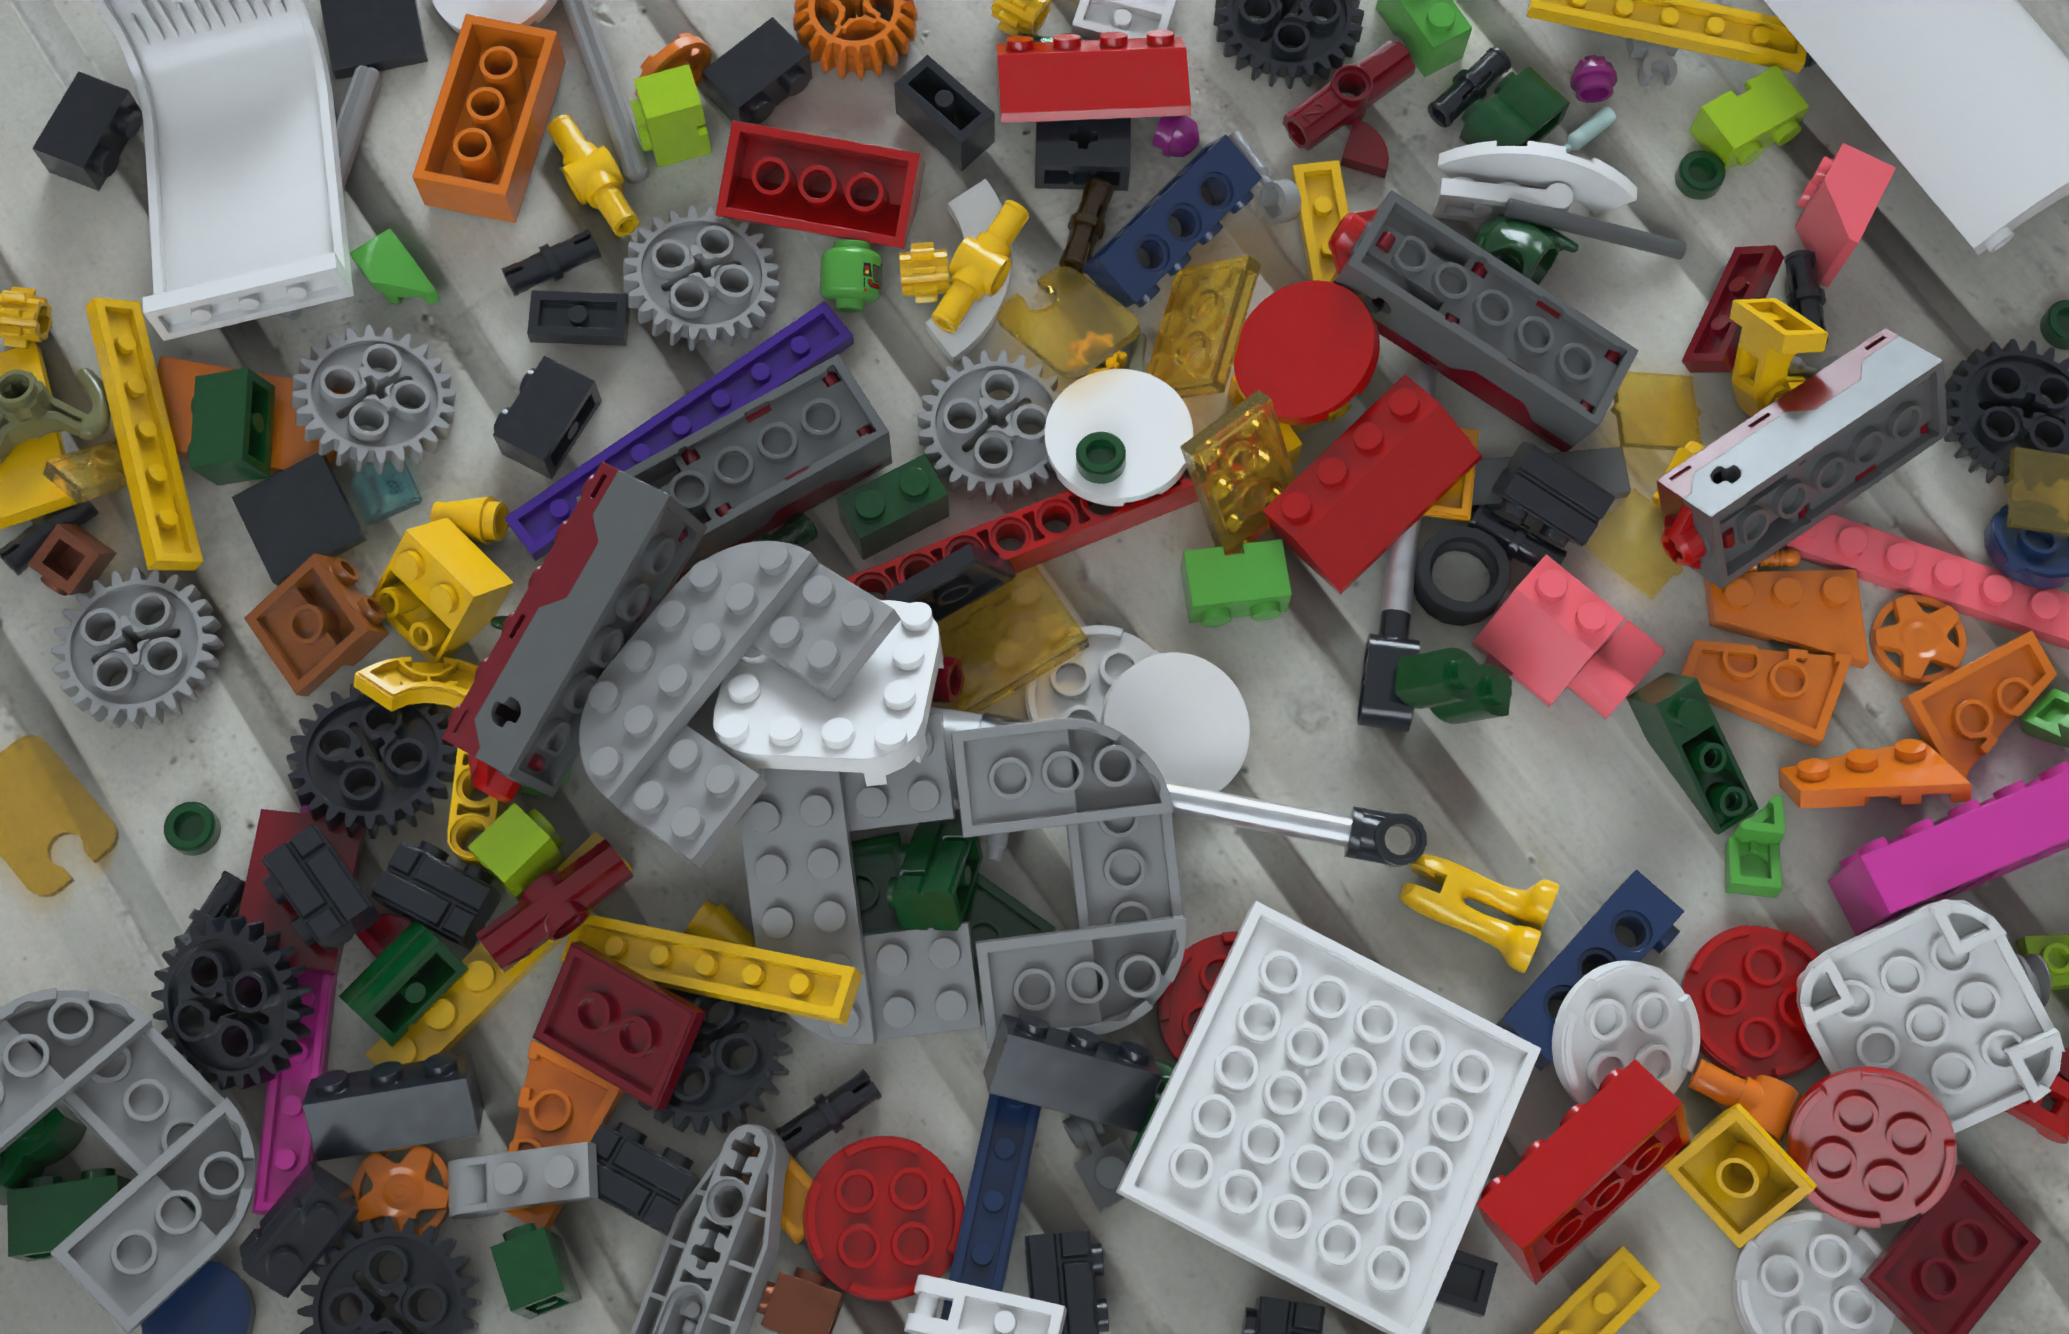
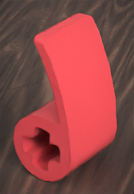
M1626 621L1604 647L1580 670L1567 688L1604 719H1607L1664 655L1665 650L1632 622Z

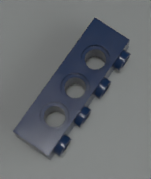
M1225 134L1208 143L1082 269L1118 310L1134 304L1139 308L1143 307L1158 294L1160 288L1156 283L1166 273L1173 276L1190 262L1192 257L1188 251L1198 241L1201 245L1209 242L1222 230L1223 225L1219 221L1229 211L1235 214L1253 199L1254 194L1250 190L1262 179L1261 175ZM1202 185L1211 192V205L1207 204L1202 198ZM1170 216L1176 218L1181 225L1180 237L1174 234L1170 228ZM1139 247L1146 250L1150 257L1149 268L1144 267L1138 259L1137 251Z
M1636 869L1496 1025L1541 1048L1534 1065L1541 1071L1553 1061L1552 1035L1555 1019L1548 1011V1001L1557 999L1563 1002L1569 991L1583 977L1582 963L1590 962L1599 967L1616 961L1640 962L1652 948L1660 954L1680 933V930L1673 924L1685 911ZM1615 926H1625L1634 933L1636 938L1635 947L1624 946L1617 940Z

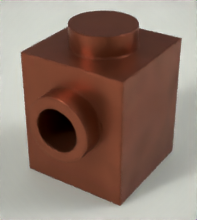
M57 524L30 560L28 566L41 574V582L53 591L63 596L68 594L75 595L77 593L84 594L90 591L93 587V581L98 580L117 553L77 524Z
M796 1267L793 1276L780 1271L776 1283L767 1281L756 1312L764 1315L761 1326L779 1334H832L845 1297L842 1293L824 1287L827 1277L804 1268Z

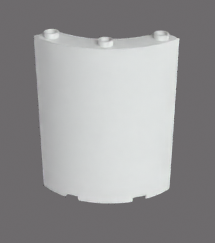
M1763 0L1966 239L1977 255H1980L1986 249L1990 253L1999 250L2015 236L2012 230L2048 206L2069 195V59L2017 0Z

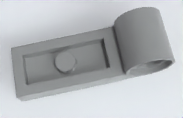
M580 1142L449 1161V1218H484L498 1215L499 1211L598 1199L596 1144Z

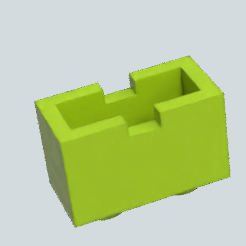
M689 64L633 79L638 98L629 101L636 122L637 132L643 151L653 150L658 168L712 153L706 126H704L706 121L702 103Z
M1777 65L1746 81L1744 87L1747 91L1743 94L1736 96L1730 90L1701 106L1689 130L1704 151L1716 155L1722 161L1725 171L1736 164H1739L1741 167L1749 165L1764 152L1766 147L1775 142L1778 146L1784 145L1792 140L1802 129L1800 123L1810 106Z
M515 802L468 846L486 871L518 902L521 901L523 891L542 875L556 870L566 860L559 850L564 842L555 833L556 829L535 808L526 814Z

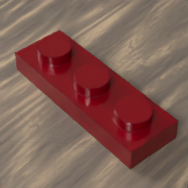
M1776 245L1735 247L1681 361L1690 373H1731L1735 364L1742 330L1739 324L1730 319L1733 300L1766 298L1784 259L1783 254Z

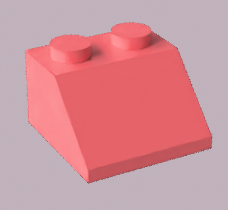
M1842 143L1833 159L1826 156L1823 157L1796 206L1804 209L1795 225L1805 250H1810V253L1815 252L1818 281L1826 287L1830 286L1858 245L1896 167L1845 143Z
M1546 554L1514 589L1472 644L1486 656L1490 653L1513 672L1512 677L1550 708L1580 670L1611 639L1625 617Z

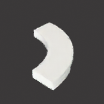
M1488 141L1465 145L1439 153L1438 167L1450 179L1462 176L1471 178L1476 182L1493 184L1514 182L1519 185L1547 189L1554 183H1563L1573 191V200L1582 204L1594 215L1612 210L1637 199V187L1622 173L1593 157L1590 162L1567 154L1566 147L1535 141H1528L1527 146H1497V141Z
M986 179L947 203L948 212L955 221L962 240L968 236L976 239L980 232H986L1002 208L1000 200ZM1012 266L1006 281L998 293L993 297L985 294L981 301H975L954 334L939 328L933 323L931 318L925 322L926 331L953 365L961 360L963 356L969 354L992 328L994 319L1008 294Z

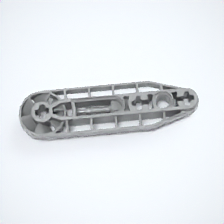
M752 1124L739 1126L729 1134L721 1153L675 1215L630 1334L650 1333L661 1302L664 1303L652 1334H726L728 1326L732 1327L730 1334L749 1333L779 1252L785 1174L790 1159L789 1150L779 1135L761 1125ZM754 1149L760 1151L757 1158L754 1155L751 1156ZM743 1174L751 1178L749 1184L742 1181ZM742 1195V1207L736 1215L732 1216V1206L736 1199ZM695 1216H696V1219H695V1222H694L693 1227H692V1229H691V1232H690V1235H689V1237H688L687 1243H684V1241H685V1239H686V1236H687V1233H688V1231H689V1228H690V1226H691V1223H692L693 1219H694ZM725 1229L731 1230L729 1236L724 1235ZM764 1233L763 1246L753 1268L751 1265ZM681 1249H684L677 1269L675 1271L674 1277L672 1279L671 1285L665 1297L664 1294L670 1281L676 1262L678 1260L679 1254L681 1252ZM719 1253L720 1259L715 1263V1258ZM748 1273H751L752 1275L735 1321H731Z

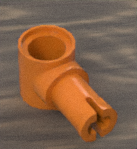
M1703 1059L1697 1064L1687 1086L1728 1108L1739 1103L1778 1145L1781 1144L1792 1112L1802 1096L1795 1088L1776 1078L1757 1075L1755 1080L1750 1077H1746L1744 1080Z

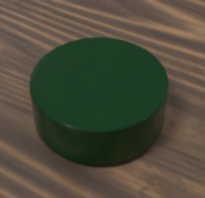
M1701 150L1685 155L1675 172V183L1678 189L1685 196L1695 200H1704L1714 196L1725 179V167L1722 161L1716 155Z
M2061 300L2054 303L2040 321V331L2043 338L2051 346L2061 350H2069V300Z
M1108 432L1088 434L1078 443L1076 448L1078 472L1083 478L1092 483L1105 484L1116 480L1123 473L1126 466V449L1123 442L1117 436Z
M185 802L176 806L168 814L164 823V835L167 842L178 852L189 856L201 855L209 851L217 843L221 832V825L217 815L206 805L199 802Z

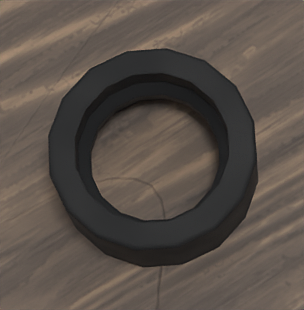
M1456 526L1441 530L1427 540L1417 557L1414 594L1417 602L1428 615L1444 624L1465 626L1481 622L1495 611L1509 587L1511 566L1506 551L1494 537L1478 528ZM1460 551L1480 559L1490 575L1489 587L1485 594L1477 600L1470 602L1453 600L1443 594L1434 584L1432 578L1433 565L1438 557L1446 552Z

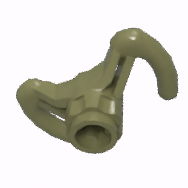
M82 368L76 373V380L87 391L91 400L92 409L87 414L52 397L43 382L38 381L31 372L12 370L0 376V464L3 463L4 458L10 453L14 445L27 439L41 438L48 433L66 431L84 440H93L103 435L108 430L111 417L103 381L89 368Z

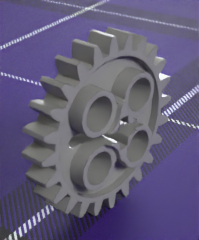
M689 206L687 217L681 218L674 209H670L669 222L667 224L658 217H653L651 231L640 227L637 242H629L628 258H624L623 274L625 275L623 276V291L628 292V307L639 308L638 322L640 324L653 320V336H657L665 330L669 331L670 345L672 346L681 337L688 339V347L691 351L695 349L698 340H705L709 351H714L716 339L722 338L724 343L731 348L734 345L736 332L741 337L747 340L750 339L752 325L763 328L766 313L772 314L774 311L775 298L778 296L780 282L776 281L778 279L779 265L772 263L773 248H762L764 239L762 233L748 236L750 222L744 221L736 227L732 225V219L724 217L721 220L716 219L714 208L711 206L708 207L704 217L698 216L693 206ZM714 249L720 251L721 253L713 254L709 253L706 250ZM671 263L675 264L678 267L668 268L664 267L662 264ZM726 288H735V289L740 290L741 292H739V293H732V292H728V291L725 290V289H726ZM691 302L696 304L697 306L685 307L680 303Z
M366 325L364 337H357L355 332L350 327H347L345 340L342 342L330 333L327 335L326 349L313 344L311 346L310 359L301 358L299 364L300 374H294L292 389L294 392H292L291 406L297 409L295 423L297 426H306L304 436L306 442L320 439L319 455L323 456L335 450L337 452L336 465L338 466L343 465L349 458L355 459L356 472L361 473L366 463L372 462L376 472L382 474L385 462H392L399 472L403 471L405 457L419 465L422 463L423 449L435 454L438 448V439H447L449 424L453 423L455 408L452 406L455 403L456 391L449 389L452 379L451 373H440L442 358L426 360L429 345L423 344L416 349L411 348V334L409 333L403 336L400 341L393 340L391 327L386 328L382 337L375 336L371 325ZM373 368H384L389 372L379 373L374 371ZM342 389L344 391H347L348 393L335 394L330 390ZM402 404H412V405H415V406L418 407V408H417V409H406V408L402 407L401 405H402ZM369 425L377 430L364 431L359 426Z
M984 350L981 351L980 364L974 365L965 355L962 357V371L958 372L953 367L947 365L945 367L947 383L938 379H932L931 389L934 395L922 396V408L926 412L918 413V426L923 428V430L918 432L919 445L928 446L924 450V454L929 462H937L934 466L937 476L942 478L951 474L949 490L953 492L962 484L967 485V499L972 500L978 490L985 491L987 504H992L996 492H1003L1006 501L1012 503L1013 490L1019 488L1029 498L1032 497L1033 481L1044 488L1049 486L1047 470L1055 474L1057 473L1053 469L1046 452L1045 424L1052 404L1063 390L1055 392L1058 387V376L1056 374L1042 379L1043 363L1039 362L1029 370L1025 368V354H1021L1014 364L1008 363L1006 350H1001L997 362H991L987 352ZM995 390H1004L1011 394L1005 400H995L988 395ZM1024 401H1029L1031 403L1025 404L1018 408V406ZM958 418H966L974 422L967 429H958L951 425ZM992 423L993 426L988 429V425ZM1026 424H1035L1042 428V431L1036 435H1027L1019 429ZM975 445V447L969 452H964L962 450L965 448H970ZM996 452L1003 455L1005 459L998 464H990L982 460V457L987 453Z
M134 567L131 572L130 581H125L117 571L112 572V586L106 588L98 580H94L93 588L96 594L92 598L81 593L75 595L78 602L82 605L79 611L63 610L62 613L71 621L70 627L54 629V633L65 641V644L51 648V653L63 661L52 669L58 677L66 679L60 688L69 697L75 696L72 703L82 712L89 709L88 714L98 722L103 721L108 716V721L116 728H121L128 717L129 722L134 727L142 729L145 716L149 715L158 725H162L164 721L163 710L170 708L175 714L181 716L183 711L179 701L184 697L195 703L200 701L193 688L197 684L211 686L213 682L204 674L205 668H218L221 665L215 656L209 653L210 651L223 648V642L216 635L212 634L221 628V624L214 616H209L214 609L206 599H200L202 594L193 584L185 587V582L177 574L172 575L166 580V576L161 570H153L147 580L144 573L138 567ZM165 610L164 616L159 622L147 625L153 613ZM109 626H115L114 633L109 638L98 641L100 633ZM179 632H181V635L178 638H175V636ZM177 654L178 657L172 667L166 670L159 669L161 662L166 657ZM98 657H101V658L94 664L95 659L98 658ZM127 670L128 673L125 680L117 686L110 687L112 678L117 673Z

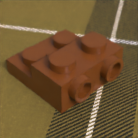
M314 553L244 617L296 695L309 696L343 664L355 666L389 635V632L382 624V621L387 617L385 610L374 598L368 595L363 597L355 585L360 576L357 570L344 558H334Z

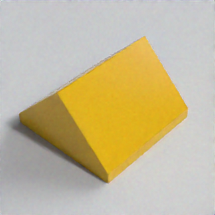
M1739 1103L1715 1116L1690 1140V1143L1663 1167L1738 1248L1745 1245L1811 1193L1817 1186Z

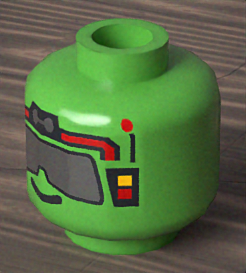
M860 240L834 241L833 248L826 250L821 257L820 294L825 299L836 302L835 310L847 313L863 312L864 304L873 303L881 296L882 257L872 250V244Z

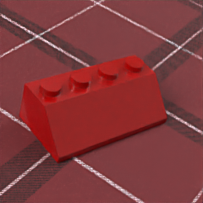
M1149 31L1146 33V38L1128 39V34L1123 32H1107L1100 34V40H1081V36L1077 34H1059L1053 36V42H1034V38L1030 36H1012L1006 38V44H996L997 91L1001 123L1191 115L1186 45L1182 37H1175L1173 31Z
M732 120L715 215L904 249L917 212L925 162L921 154L917 152Z
M1404 374L1263 510V513L1273 534L1278 539H1282L1288 548L1341 595L1482 459V456L1444 407Z
M1636 1059L1624 1070L1617 1068L1610 1072L1601 1082L1598 1089L1599 1092L1585 1105L1579 1103L1573 1106L1561 1119L1560 1128L1546 1141L1539 1139L1532 1143L1522 1154L1520 1164L1506 1177L1500 1175L1494 1178L1481 1193V1200L1477 1203L1484 1223L1535 1285L1690 1143L1683 1102Z

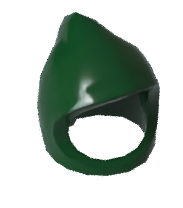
M1503 213L1486 219L1479 226L1473 238L1474 244L1537 285L1541 283L1551 269L1559 252L1565 250L1574 253L1578 251L1579 247L1577 243L1552 228L1505 217Z

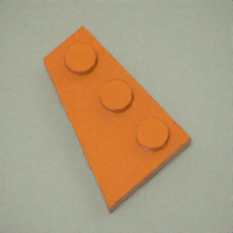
M1856 569L1746 572L1722 589L1706 578L1704 579L1710 626L1769 642L1772 639L1801 647L1802 650H1808V654H1825L1830 656L1834 653L1853 654L1850 666L1861 669L1869 664Z
M2029 631L1900 699V702L1921 739L1966 778L1970 768L1982 755L1987 754L1999 741L1997 738L2015 718L2020 717L2056 677L2057 673L2033 631Z
M1694 640L1689 647L1679 675L1697 678L1709 704L1817 747L1822 743L1853 654L1834 653L1830 656L1808 654V650L1789 648L1787 651L1758 649L1756 645Z
M1903 739L1892 746L1872 750L1854 749L1846 755L1827 759L1809 758L1800 761L1797 765L1779 768L1780 788L1800 809L1865 806L1870 802L1871 797L1878 796L1899 799L1901 805L1922 804V795L1950 794L1951 803L1968 802L1971 800V783L1923 739Z
M531 1039L527 1056L530 1060L525 1085L524 1087L521 1086L517 1104V1107L520 1109L513 1141L509 1142L508 1152L590 1142L598 1127L602 1123L608 1124L625 1092L560 1053ZM564 1203L507 1210L504 1212L527 1224L535 1223L537 1229L545 1227L550 1230Z

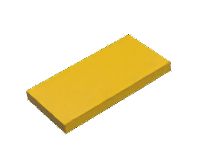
M36 342L29 343L28 349L16 347L0 353V376L12 370L31 372L38 381L43 382L52 396L42 351ZM61 432L48 433L41 438L27 439L14 445L10 453L4 458L3 463L0 464V530L78 504Z

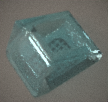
M405 461L403 471L401 472L394 467L392 462H385L382 474L376 472L374 464L366 465L361 473H355L350 484L353 496L367 525L383 521L422 502L420 493Z

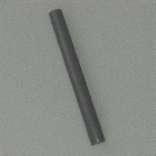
M1513 198L1508 199L1504 210L1505 217L1681 260L1686 252L1687 245L1685 241Z

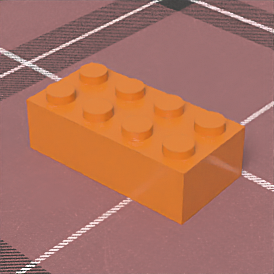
M465 14L412 176L424 205L516 223L566 64L557 31Z

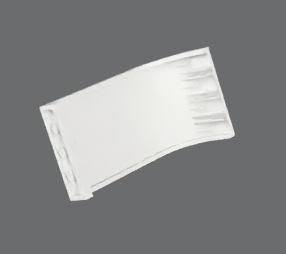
M92 0L109 25L123 51L141 106L145 136L154 295L142 297L143 314L163 341L354 296L333 92L324 49L308 1Z

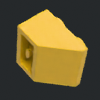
M446 517L405 531L371 597L385 610L387 615L385 619L428 662L443 663L444 657L451 658L491 622L492 618L498 613L514 582Z

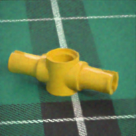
M560 115L551 120L547 126V131L564 156L562 172L581 205L589 202L592 208L599 209L617 237H625L633 233L639 226V220L622 194L624 179L608 149L604 145L597 149L594 143L587 142L570 115Z
M1006 200L986 232H980L976 239L968 236L958 246L949 266L951 286L931 315L933 323L942 330L954 334L975 301H981L985 294L993 297L1003 286L1012 266L1010 247L1029 219V212L1022 205L1012 200Z

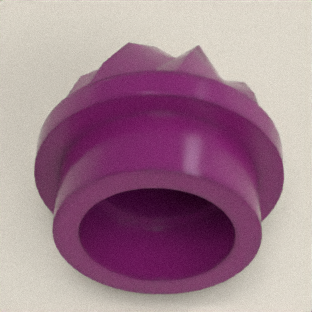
M1595 54L1580 59L1575 66L1574 73L1570 77V86L1576 91V98L1579 101L1585 103L1602 102L1613 95V87L1618 81L1617 72L1614 70L1611 62L1606 61L1604 56H1596Z
M1188 116L1161 117L1154 133L1152 146L1161 149L1162 155L1166 157L1187 156L1199 145L1200 138L1197 123Z

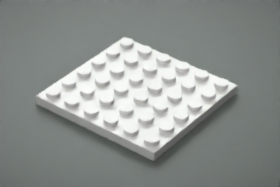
M1255 901L1247 913L1116 1193L1387 1334H1422L1541 1048Z

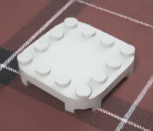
M881 600L894 608L901 620L836 700L825 695L750 646L721 683L713 718V728L719 748L758 773L762 778L765 768L864 773L866 786L887 784L886 775L906 767L913 759L921 763L928 748L925 732L939 668H944L939 628L933 619L930 606L923 602L906 603Z
M1943 899L1921 905L1826 950L1812 960L1805 971L1797 978L1796 1002L1802 1022L1830 1075L1841 1070L1856 1067H1879L1905 1074L1925 1086L1939 1100L1950 1118L1954 1134L2025 1101L2031 1100L2035 1103L2051 1092L2049 1087L2060 1071L2062 1052H2065L2060 1032L2054 1028L2005 936L2007 934L1993 916L1965 900Z

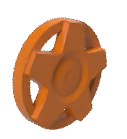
M691 33L679 34L675 41L665 46L657 54L649 55L640 66L642 69L640 77L689 64L697 87L703 79L701 71L711 63V49L698 36H693Z
M1908 594L1898 597L1886 604L1872 622L1869 634L1872 654L1879 666L1894 679L1909 685L1926 686L1956 670L1963 661L1966 653L1967 639L1965 629L1960 621L1961 617L1950 605L1947 606L1943 602L1929 596ZM1921 607H1925V608L1930 609V610H1932V611H1934V612L1929 613V614H1928V613H1925V612L1921 609ZM1893 611L1896 624L1882 627L1885 617ZM1951 630L1954 635L1955 645L1947 637ZM1885 651L1894 652L1899 655L1900 668L1888 658ZM1930 663L1945 668L1938 673L1923 675Z
M421 1144L370 1153L361 1162L353 1178L351 1188L354 1191L355 1200L360 1210L355 1217L361 1226H363V1221L365 1220L373 1221L386 1218V1216H393L397 1218L401 1232L409 1218L419 1219L420 1214L424 1211L438 1210L431 1221L419 1229V1235L421 1236L430 1225L439 1227L449 1213L448 1164L440 1154L426 1145ZM411 1150L399 1163L386 1156L396 1151ZM433 1162L441 1174L443 1186L429 1180L428 1175ZM368 1175L373 1187L362 1197L364 1181Z

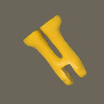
M1424 853L1410 864L1409 867L1415 874L1443 887L1441 892L1437 893L1416 884L1403 883L1399 894V900L1415 910L1418 914L1462 930L1490 944L1502 953L1509 967L1525 974L1542 933L1540 930L1550 913L1560 884L1551 880L1541 879L1527 890L1515 889L1490 880L1456 862ZM1464 900H1475L1516 919L1524 925H1513L1510 922L1483 914L1466 905Z

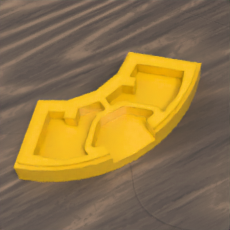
M412 656L393 658L375 663L354 673L353 687L391 712L406 705L419 703H434L455 708L463 702L474 683L475 673L479 665L444 657L443 663L428 661L412 662Z

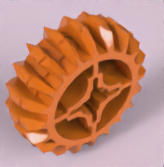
M796 0L794 3V31L797 32V41L810 53L811 64L820 61L821 69H823L825 74L837 68L838 75L842 80L849 71L856 72L857 77L862 81L867 70H872L880 77L883 71L882 64L896 68L898 55L908 56L910 42L915 40L917 34L916 21H918V13L914 0ZM878 4L884 7L891 15L889 22L882 19L881 13L876 11ZM822 17L830 20V25L835 27L832 35L820 25L819 22Z

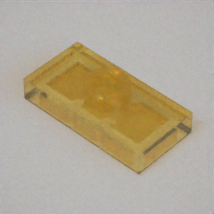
M116 438L47 460L43 472L44 476L78 504L128 487Z

